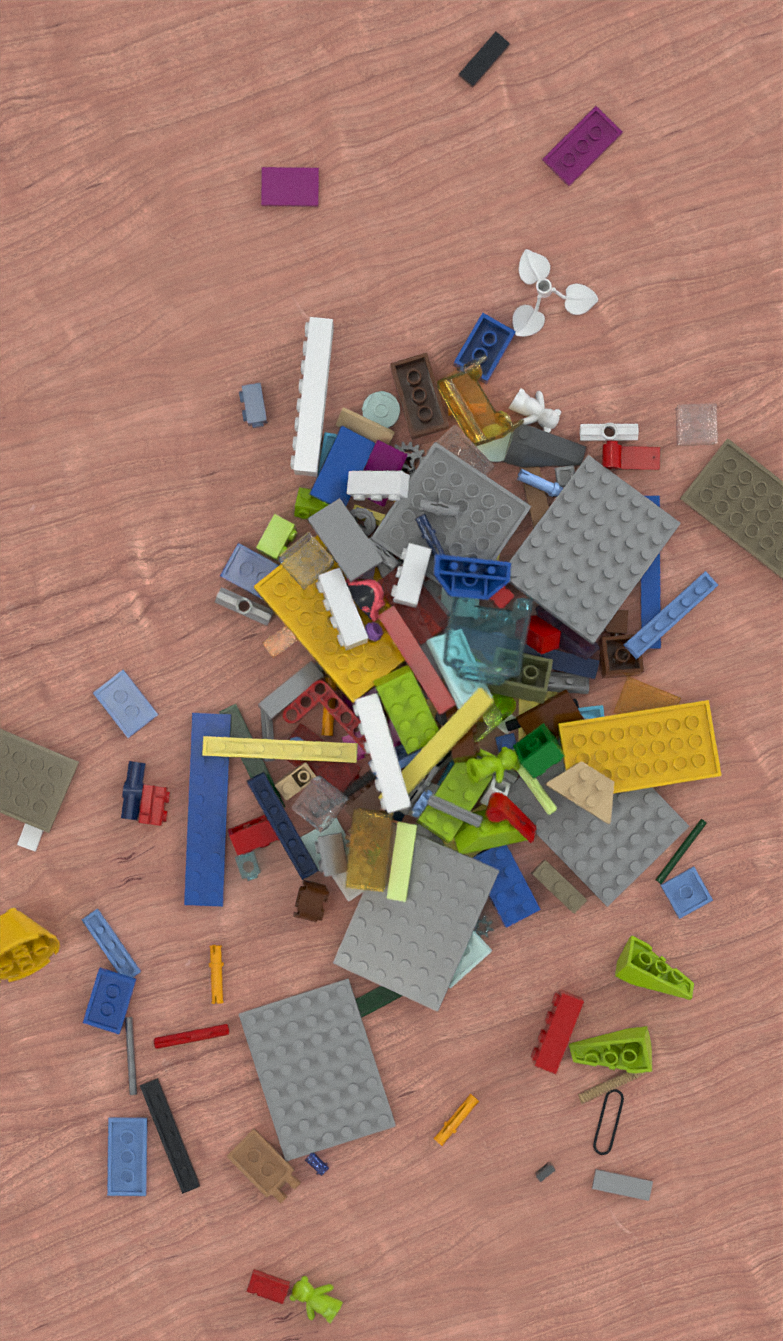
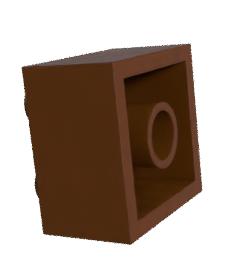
M635 634L601 637L598 640L602 679L639 676L644 672L642 655L636 659L624 646Z

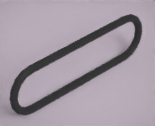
M617 1089L608 1091L604 1099L593 1142L594 1151L599 1155L608 1154L613 1146L624 1102L623 1093ZM617 1092L621 1096V1102L610 1146L606 1152H600L596 1148V1142L607 1099L610 1093Z

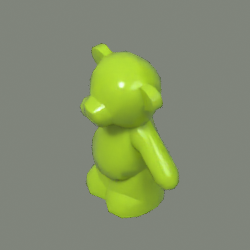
M502 747L497 756L480 749V753H477V755L482 757V759H475L473 757L467 761V771L474 782H479L496 772V781L501 783L504 770L514 769L517 771L521 768L516 753L507 747Z
M303 1276L301 1280L294 1284L289 1298L291 1301L306 1302L309 1320H314L315 1312L322 1314L330 1324L343 1304L342 1301L324 1294L333 1290L332 1284H326L314 1289L308 1282L307 1276Z

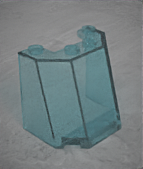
M454 597L445 633L443 663L446 666H451L461 680L500 686L510 677L519 676L521 674L532 616L533 599L518 598L514 601L513 611L477 606L475 605V599Z

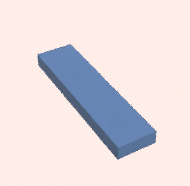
M96 909L82 919L118 973L133 978L141 972L99 909Z

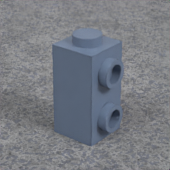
M261 383L243 385L242 391H239L240 402L245 404V410H242L244 422L247 421L248 425L253 428L263 427L264 423L268 422Z

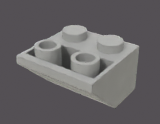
M342 832L319 836L317 838L318 841H315L316 853L321 855V860L318 861L320 873L324 872L326 877L349 871Z

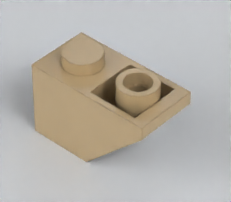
M305 762L276 781L274 785L287 801L317 777Z

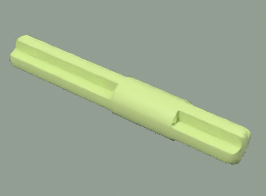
M518 759L521 768L517 772L548 815L553 814L557 807L538 780L528 773Z

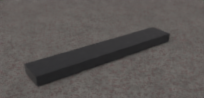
M159 1078L141 1084L140 1088L182 1194L200 1187V1182Z

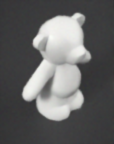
M522 388L508 408L511 411L527 416L518 423L529 425L538 422L543 431L548 433L557 426L561 414L559 409H545L544 397L541 391L536 392V399L530 398Z

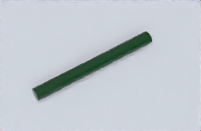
M700 819L655 879L660 884L664 882L706 826V821Z

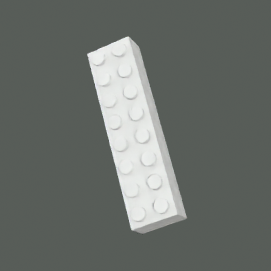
M310 317L309 322L305 324V337H308V339L303 342V356L306 357L305 360L301 361V375L304 376L303 379L299 380V393L302 395L301 398L297 399V412L300 414L299 417L295 418V431L298 433L297 437H293L292 447L296 451L295 456H291L290 465L296 475L318 476L334 330L333 319Z

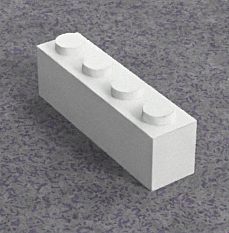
M337 568L318 575L316 586L319 593H323L325 597L323 604L326 611L330 610L332 617L330 621L333 628H337L339 632L337 638L340 646L344 645L345 649L349 650L367 643V633L341 569Z

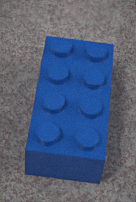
M507 845L486 849L472 857L500 870L488 897L504 927L507 928L541 910Z

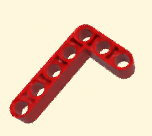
M318 680L314 682L283 711V719L287 723L295 724L300 722L321 703L363 751L367 753L364 742H367L365 734L361 738L355 735V729L359 727L358 724L361 723V719L355 715V712L326 681ZM319 684H324L326 690L320 695L317 693L316 688ZM305 697L311 699V705L307 708L302 704V700ZM332 698H336L339 702L338 707L335 709L329 706V701ZM290 710L297 712V718L293 721L288 718ZM345 712L351 714L352 718L349 723H344L342 720V715Z

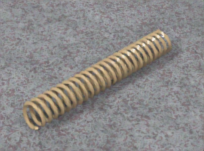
M626 1071V1074L623 1073V1075L620 1074V1076L618 1075L612 1078V1080H606L603 1084L601 1083V1086L598 1084V1087H592L587 1092L584 1091V1093L578 1094L580 1102L583 1105V1102H588V1099L591 1101V1098L594 1099V1097L597 1098L602 1093H608V1091L613 1090V1087L614 1089H616V1086L619 1088V1085L627 1084V1081H633V1079L638 1078V1075L641 1077V1074L628 1073Z

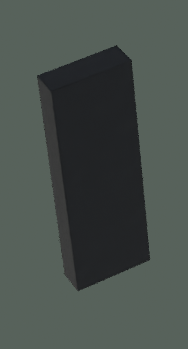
M495 32L462 69L459 76L473 88L506 51L510 43L498 32Z

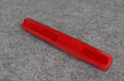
M228 1024L157 1037L154 1038L155 1049L226 1036L229 1035Z

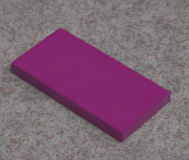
M595 106L542 161L569 187L623 132Z

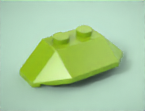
M486 810L472 812L483 818L479 827L464 821L454 837L459 854L527 841L506 819L501 822L490 821L486 817Z

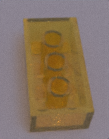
M360 808L353 810L345 888L377 892L385 891L394 812L388 813L386 811Z

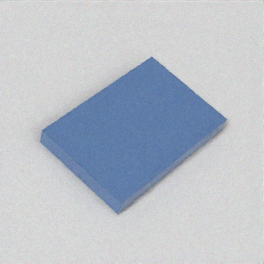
M124 670L93 692L127 738H130L159 715Z

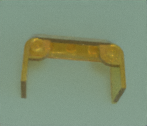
M486 355L464 364L437 381L438 390L468 441L474 446L504 438L524 423L523 419L512 422L509 414L506 412H496L478 382V379L482 377V368L479 364L488 359Z

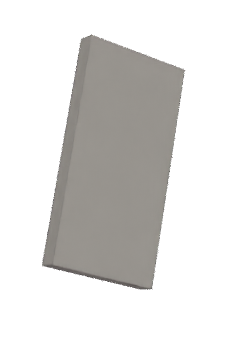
M340 498L308 518V522L350 583L383 562V559Z

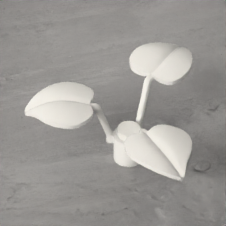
M526 249L520 259L519 274L522 281L528 285L538 281L536 284L538 296L535 309L530 305H522L515 310L512 320L514 331H516L515 335L527 337L536 334L542 329L545 317L541 312H538L542 297H549L552 292L562 299H566L565 308L573 315H582L589 311L598 302V297L594 291L582 284L569 285L566 289V296L561 294L546 279L551 269L549 261L544 256Z

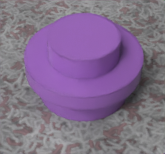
M368 623L365 626L368 639L378 641L381 638L383 630L378 623Z

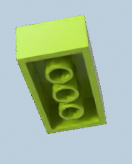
M409 665L374 680L375 687L407 754L425 747L439 732V729Z
M467 761L454 763L434 793V796L467 811H471L489 784L492 776L486 777L479 782H474L467 771ZM428 804L416 821V823L446 843L451 842L464 822Z

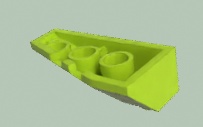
M631 935L617 961L615 976L631 985L691 1000L694 983L677 968H671L665 962L666 959L663 956H657L648 943Z
M647 1026L627 1028L569 1044L574 1063L590 1066L601 1065L612 1070L616 1068L627 1070L628 1073L652 1072L653 1070L651 1040Z

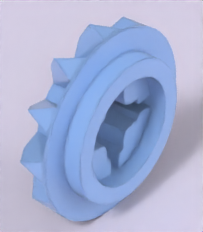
M424 791L412 808V815L414 817L420 816L430 795H433L432 791Z

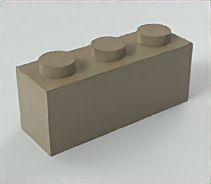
M545 859L531 872L572 913L575 914L587 901Z

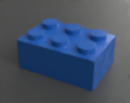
M482 312L456 357L453 366L487 384L515 336L516 331Z

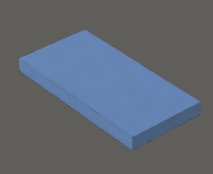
M148 1117L108 1118L107 1196L147 1195Z

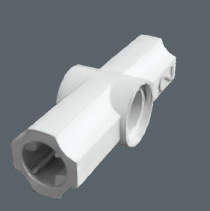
M580 424V441H638V424ZM611 428L614 431V436L607 437L604 434V429Z

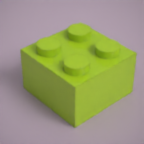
M274 514L256 547L257 550L276 561H279L280 558L284 559L289 550L287 549L289 541L293 542L297 536L295 524Z

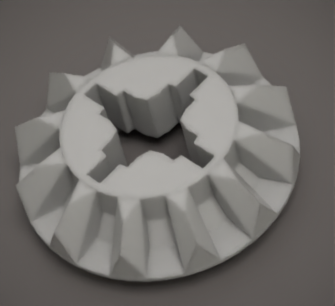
M359 507L350 511L356 522H358L357 518L360 520L366 518L365 526L362 524L359 526L364 534L369 536L376 526L373 512L368 511L367 508Z

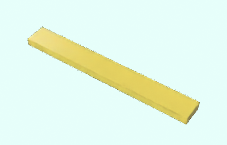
M479 687L402 771L408 795L495 702L483 688ZM381 793V795L378 797L379 799H382V798H383L382 793Z
M203 736L202 756L357 763L358 744Z

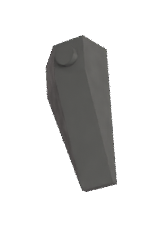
M516 423L513 425L503 462L521 468L578 466L582 464L586 446L528 425Z

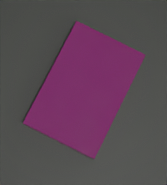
M262 167L261 206L319 207V168Z
M377 439L363 471H401L408 454ZM367 498L368 500L383 507H385L386 502L388 500V498H383L382 501H374L371 500V498Z

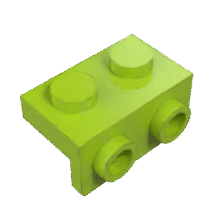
M299 487L294 516L308 519L329 504L309 495L311 489Z

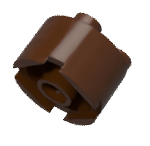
M303 879L302 883L304 886H300L295 902L298 912H294L293 917L312 922L322 921L324 916L322 906L323 902L328 900L329 891L324 884Z

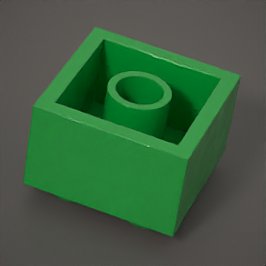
M544 723L513 745L520 763L534 779L544 774L552 765L559 763L565 756L557 738Z

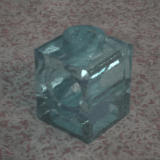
M254 850L235 857L242 879L247 878V881L258 878L261 869ZM246 861L254 864L253 871L247 872L243 866Z

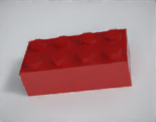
M561 989L559 993L555 992L551 1002L553 1004L552 1011L548 1010L544 1020L546 1022L545 1029L541 1028L537 1038L539 1040L538 1047L534 1046L530 1056L535 1067L553 1074H557L584 1004V1000L581 997Z

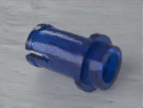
M315 1152L305 1159L317 1172V1175L322 1176L329 1169L328 1163H324Z

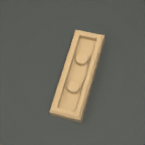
M344 407L336 422V426H344L374 443L378 439L390 445L395 434L394 431Z

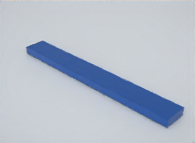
M645 496L660 507V496ZM660 553L640 579L641 628L661 611ZM661 638L649 649H661Z

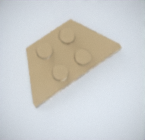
M580 761L545 784L609 825L611 823L614 781L584 762Z

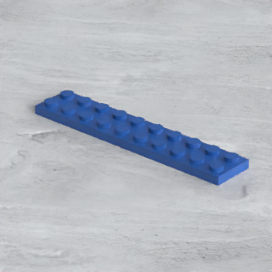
M192 713L184 905L223 907L229 757L202 756L203 736L230 737L231 714Z

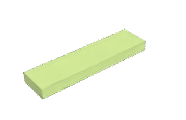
M397 823L386 899L407 901L417 824Z

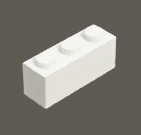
M349 471L347 494L358 501H365V498H371L374 501H382L383 498H388L391 501H400V498H407L410 475L402 471Z
M411 543L408 544L407 548H403L401 559L404 560L403 566H398L396 577L399 578L398 585H393L391 596H394L393 602L416 608L431 553L430 548Z

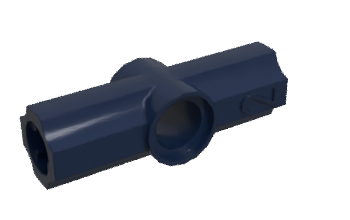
M129 761L127 779L124 782L122 793L124 800L121 818L138 820L146 763Z

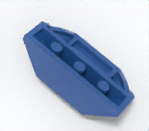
M435 555L434 575L448 596L488 600L510 582L511 562Z

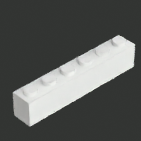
M379 694L355 700L356 704L353 705L354 712L361 719V723L358 725L361 735L365 734L367 742H364L367 754L370 753L372 761H369L372 772L377 774L378 779L375 780L377 790L382 791L383 798L380 801L383 810L387 809L389 813L410 807V799Z

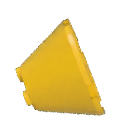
M10 908L6 913L0 915V980L8 979L9 982L28 977L45 967L50 962L49 958L53 953L57 955L60 948L57 937L24 913L17 911L16 908Z

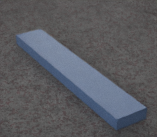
M705 571L631 637L624 646L636 659L639 658L711 593L718 584Z

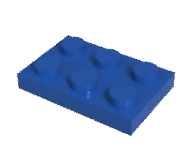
M100 967L83 1023L120 1034L137 979Z

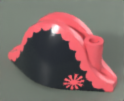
M346 579V584L355 603L373 622L377 621L379 609L385 605L381 586L372 579L354 580L351 583Z

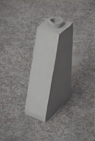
M312 661L262 700L258 707L272 721L308 687L322 679L324 676L322 672L324 670L317 662L315 664Z

